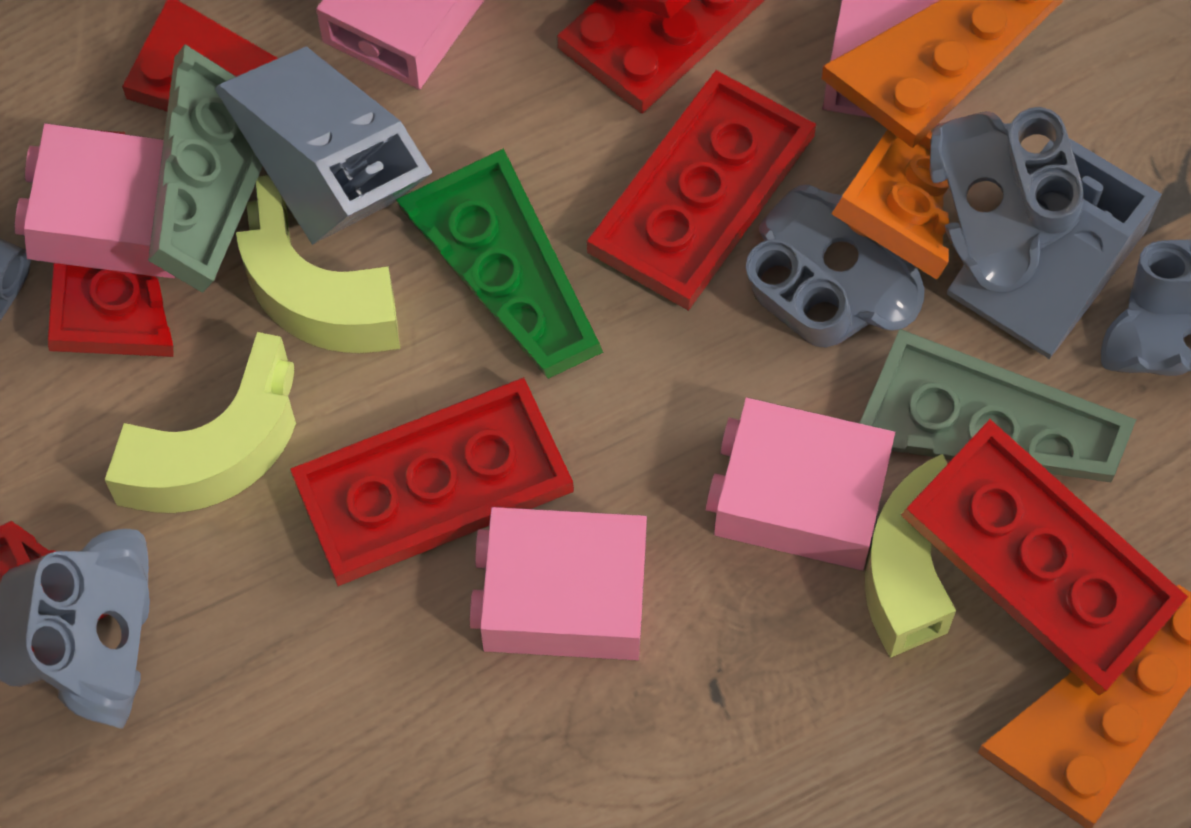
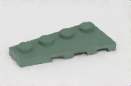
M184 45L174 57L148 261L203 293L216 277L263 165L215 90L219 84L236 76L187 45Z
M899 329L859 424L894 431L895 436L891 451L937 457L943 454L945 459L952 460L983 425L991 419L1051 474L1111 483L1137 419Z

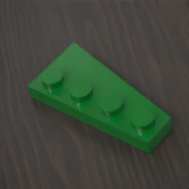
M504 148L396 199L403 213L547 379L603 353L590 322Z

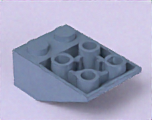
M307 46L221 83L215 88L312 245L395 203L397 198L407 194L433 173L402 122Z
M1070 138L1069 141L1083 185L1082 214L1079 223L1067 235L1040 250L1039 264L1036 272L1022 287L1011 292L1001 293L988 290L976 281L964 265L947 291V295L1048 359L1053 356L1146 233L1162 195ZM1052 140L1046 144L1040 153L1049 150L1054 145ZM1048 191L1037 200L1038 204L1048 211H1060L1071 203L1069 197L1059 191Z

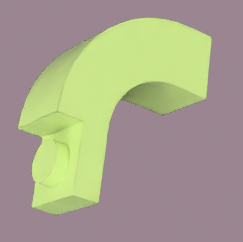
M269 175L259 176L256 181L257 201L247 202L250 231L236 232V237L250 287L263 310L286 332L304 342L327 350L346 353H368L400 349L389 266L338 272L319 268L304 260L291 246L286 202Z
M257 332L237 395L230 406L210 423L192 430L180 432L160 431L126 423L123 424L105 477V482L116 505L157 513H176L202 509L239 494L255 483L271 468L284 451L296 425L288 397L294 378V363L287 359L282 337Z
M943 454L916 468L892 492L877 520L865 570L867 606L876 632L890 658L947 634L956 613V609L934 569L931 557V543L900 516L948 464Z

